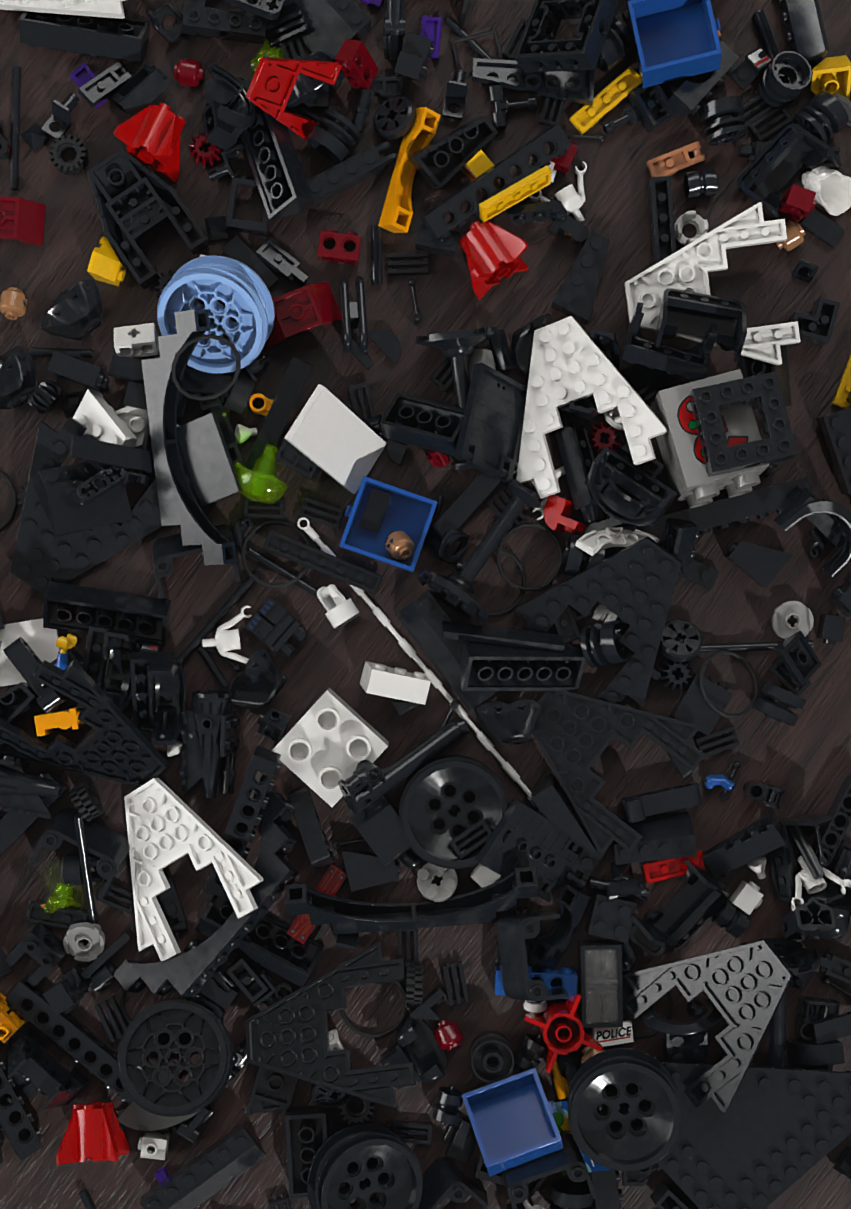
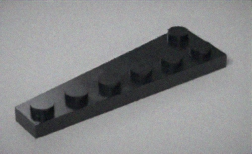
M473 58L472 81L494 86L502 85L504 88L589 106L593 105L594 70L525 73L516 60Z

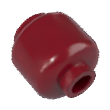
M180 59L178 63H175L174 79L178 80L179 85L198 87L200 80L204 81L205 69L201 68L198 60Z
M445 1019L436 1025L437 1029L433 1035L441 1050L450 1052L462 1045L463 1034L455 1021L448 1022Z

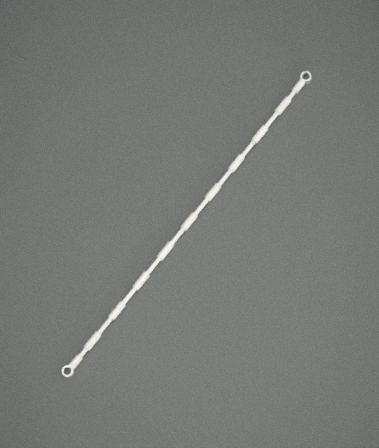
M304 517L300 518L297 522L298 527L304 530L312 541L319 545L321 551L336 556L319 539L320 536L310 526V521ZM302 520L307 521V526L304 528L300 526ZM350 585L358 596H361L370 606L373 614L383 626H386L399 641L398 644L408 656L412 657L425 672L424 674H426V677L434 687L438 688L451 704L454 699L442 686V682L430 668L428 669L406 639L399 635L381 609L374 605L364 593V590ZM459 704L454 711L460 718L466 721L476 733L475 736L488 751H491L501 763L504 771L514 782L516 781L527 794V798L531 800V791L521 781L518 773L501 757L492 742L482 730L480 731L468 717L467 712Z

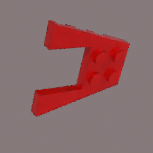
M261 57L245 97L307 141L306 138L312 129L317 126V123L309 118L285 111L298 76L302 73L334 85L342 65L338 62Z

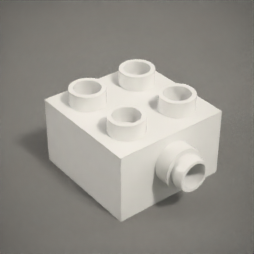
M329 688L272 751L281 754L280 761L326 803L333 807L343 796L338 781L341 779L345 781L351 777L360 761L369 760L373 763L388 747L389 741Z

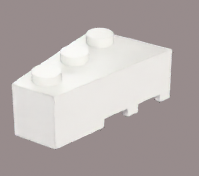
M87 389L73 416L74 419L87 427L84 435L90 434L99 441L133 448L138 440L124 421L120 420L114 412L115 410L112 406L108 405L103 398L104 396L99 391Z
M365 661L360 685L366 693L423 705L426 703L431 683L426 674L415 671L410 673L402 668H391Z

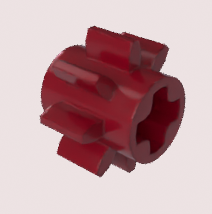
M428 450L429 454L426 455V458L432 467L437 466L441 468L450 462L449 456L451 455Z

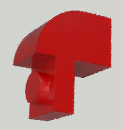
M556 495L548 496L544 507V519L551 529L564 533V530L575 533L576 530L584 532L586 527L585 524L570 519L574 507L573 502Z

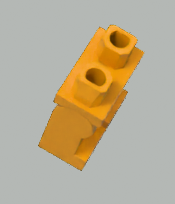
M74 707L68 710L34 716L37 737L53 733V728L68 729L72 727L73 730L84 727L85 723L78 720L79 713L83 709Z
M0 993V1040L5 1043L26 1021L18 1011L12 1010L9 1014L7 1013L10 1008L5 1001L6 997Z

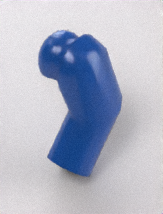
M722 774L708 775L704 782L705 787L708 789H713L715 785H721L728 792H732L736 787L735 783Z

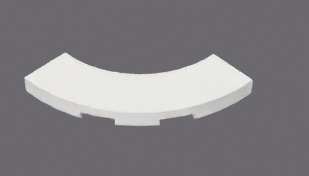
M606 527V530H593L586 533L576 541L575 546L593 556L595 553L606 548L629 547L647 536L657 543L660 539L637 529L631 531L624 530L623 527Z

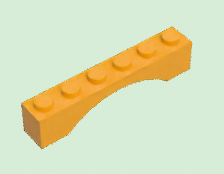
M427 107L415 108V121L410 130L403 135L378 226L392 233H408L413 216L411 194L417 169L407 157L426 147L437 131L441 115Z

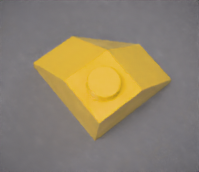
M846 55L827 57L812 69L810 90L815 95L819 91H826L831 95H843L850 100L851 62Z
M102 236L99 242L102 245L100 248L95 247L92 251L87 272L95 280L119 286L120 281L123 282L126 271L110 241Z

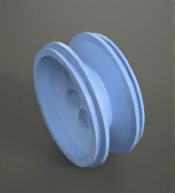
M216 255L198 257L181 266L164 287L157 306V320L162 336L177 334L174 312L208 309L210 331H206L204 334H213L223 337L222 334L229 337L227 340L235 345L240 355L241 369L249 365L260 354L272 332L275 319L271 294L260 276L238 260ZM198 299L202 300L205 305L199 303ZM218 300L223 301L225 305L220 304ZM230 317L235 318L237 322H233ZM212 338L199 340L187 365L207 373H229L236 371V356L232 348L223 341Z

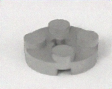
M786 601L774 609L771 623L776 635L785 640L798 631H801L804 637H806L813 627L814 619L810 609L799 601ZM791 615L797 619L794 627H791V624L787 622Z
M427 863L418 871L417 886L425 898L434 902H443L451 898L455 893V889L458 886V876L454 869ZM437 876L439 878H443V880L440 881L441 885L437 886L436 883L432 884V881H434V878Z
M87 922L72 924L63 940L66 953L68 955L70 953L75 956L74 959L82 962L95 960L103 952L106 943L101 926L96 923L91 924ZM86 939L89 942L87 945H84L80 940Z

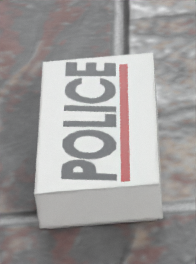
M630 1020L623 1021V1027L591 1028L592 1038L603 1047L634 1042L632 1021Z

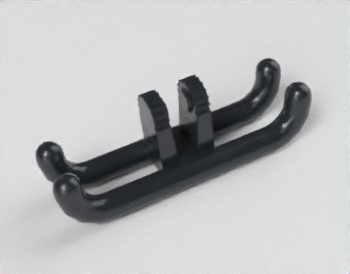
M361 276L356 277L357 302H349L348 282L345 277H341L339 285L343 326V351L350 353L352 347L351 329L359 328L360 351L365 353L368 350V331L364 280Z

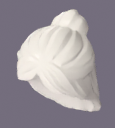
M819 166L812 169V171L802 174L801 181L804 188L816 192L814 200H817L829 214L838 216L851 207V177L845 176L837 170L829 169L826 166Z

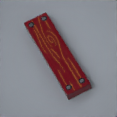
M330 864L314 890L335 896L345 881L347 874L333 864ZM309 914L298 915L286 934L304 944L316 925H311Z

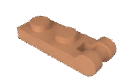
M699 141L647 161L646 164L651 176H670L706 162L705 155H702L700 151L701 145ZM692 152L694 158L690 159L688 153Z

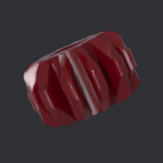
M199 132L198 139L192 137L194 144H189V149L192 150L189 154L191 158H195L194 162L196 164L202 162V166L206 167L207 162H209L211 166H214V160L221 161L218 155H221L223 150L207 142L205 136ZM208 146L209 151L204 152V147Z
M600 422L599 428L596 425L592 426L594 432L588 431V436L592 437L589 439L590 443H593L591 446L592 450L594 448L597 449L595 452L597 456L604 447L615 452L613 446H620L615 440L621 439V435H614L618 429L614 428L611 431L609 423L605 428L604 422ZM601 434L602 437L605 435L607 436V444H605V442L601 443L599 441L601 439Z

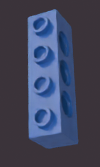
M500 964V966H495L494 993L495 995L506 996L503 990ZM528 965L529 980L533 977H539L545 983L547 989L565 987L569 993V998L577 993L578 975L576 971H573V968L561 967V970H554L541 966L540 969L532 968L531 965ZM559 978L561 983L558 986H552L550 984L552 979Z

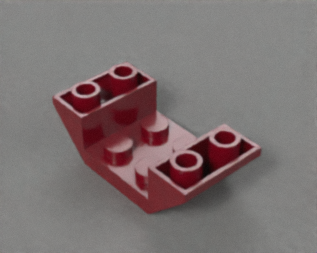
M0 196V239L19 240L22 244L43 246L46 205L20 197Z
M328 281L309 284L272 299L275 319L272 332L266 341L267 348L270 350L287 343L286 339L323 324L326 327L342 320L341 312Z

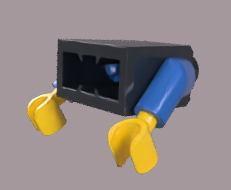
M67 634V637L61 636L57 639L56 647L61 648V652H58V657L51 664L65 670L75 660L81 667L84 666V659L75 648L77 643L76 636ZM38 681L43 688L48 687L47 685Z

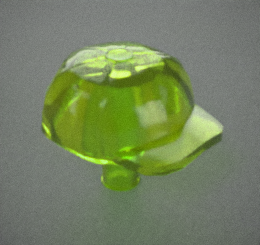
M270 444L265 445L260 459L257 458L252 471L238 462L234 463V468L242 491L239 493L253 501L267 504L275 503L281 499L288 485L272 476L276 468L274 465L275 456L279 451L277 447Z

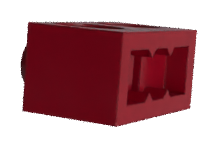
M345 39L335 60L342 65L341 71L352 87L369 89L379 69L362 41Z
M793 184L783 195L781 207L777 211L778 214L800 222L804 217L808 216L809 212L814 210L817 200H814L816 192Z
M326 229L325 232L320 231L318 260L359 265L361 236L354 232L339 234L338 231ZM327 241L335 243L332 249H327L324 245ZM349 243L356 246L351 252L344 249Z

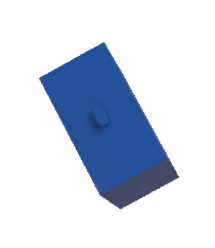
M710 0L627 1L628 21L643 88L720 69L722 51L717 31L721 30L719 19H714Z
M363 476L354 505L347 506L344 516L349 517L339 547L413 573L438 502ZM372 488L392 494L379 533L359 526ZM396 531L405 532L415 545L413 554L403 561L393 559L385 548L386 538Z
M535 1068L462 1094L489 1177L563 1149L562 1139L553 1117V1113L557 1112L553 1100L547 1101Z

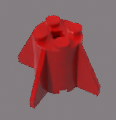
M160 103L159 106L148 105L118 125L113 134L127 145L126 152L144 167L148 164L152 166L150 170L159 171L172 183L177 182L180 166L181 132L186 121L171 112V108L164 103Z
M492 220L480 223V221L473 223L469 227L470 231L458 240V243L466 253L473 290L478 299H481L492 286L501 283L499 279L505 276L508 279L516 272H523L529 269L527 264L519 257L529 247L525 239L498 226Z
M579 993L574 994L565 1002L550 1001L548 1009L544 1012L525 1014V1021L541 1028L544 1041L548 1046L547 1073H551L558 1054L566 1055L574 1050L576 1051L582 1044L601 1052L603 1050V1046L583 1029L582 1022L576 1011L581 999V994Z
M96 1101L86 1105H72V1117L56 1155V1165L86 1162V1160H93V1162L103 1160L118 1161L119 1155L130 1154V1145L123 1130L120 1129V1123L114 1112L113 1102Z

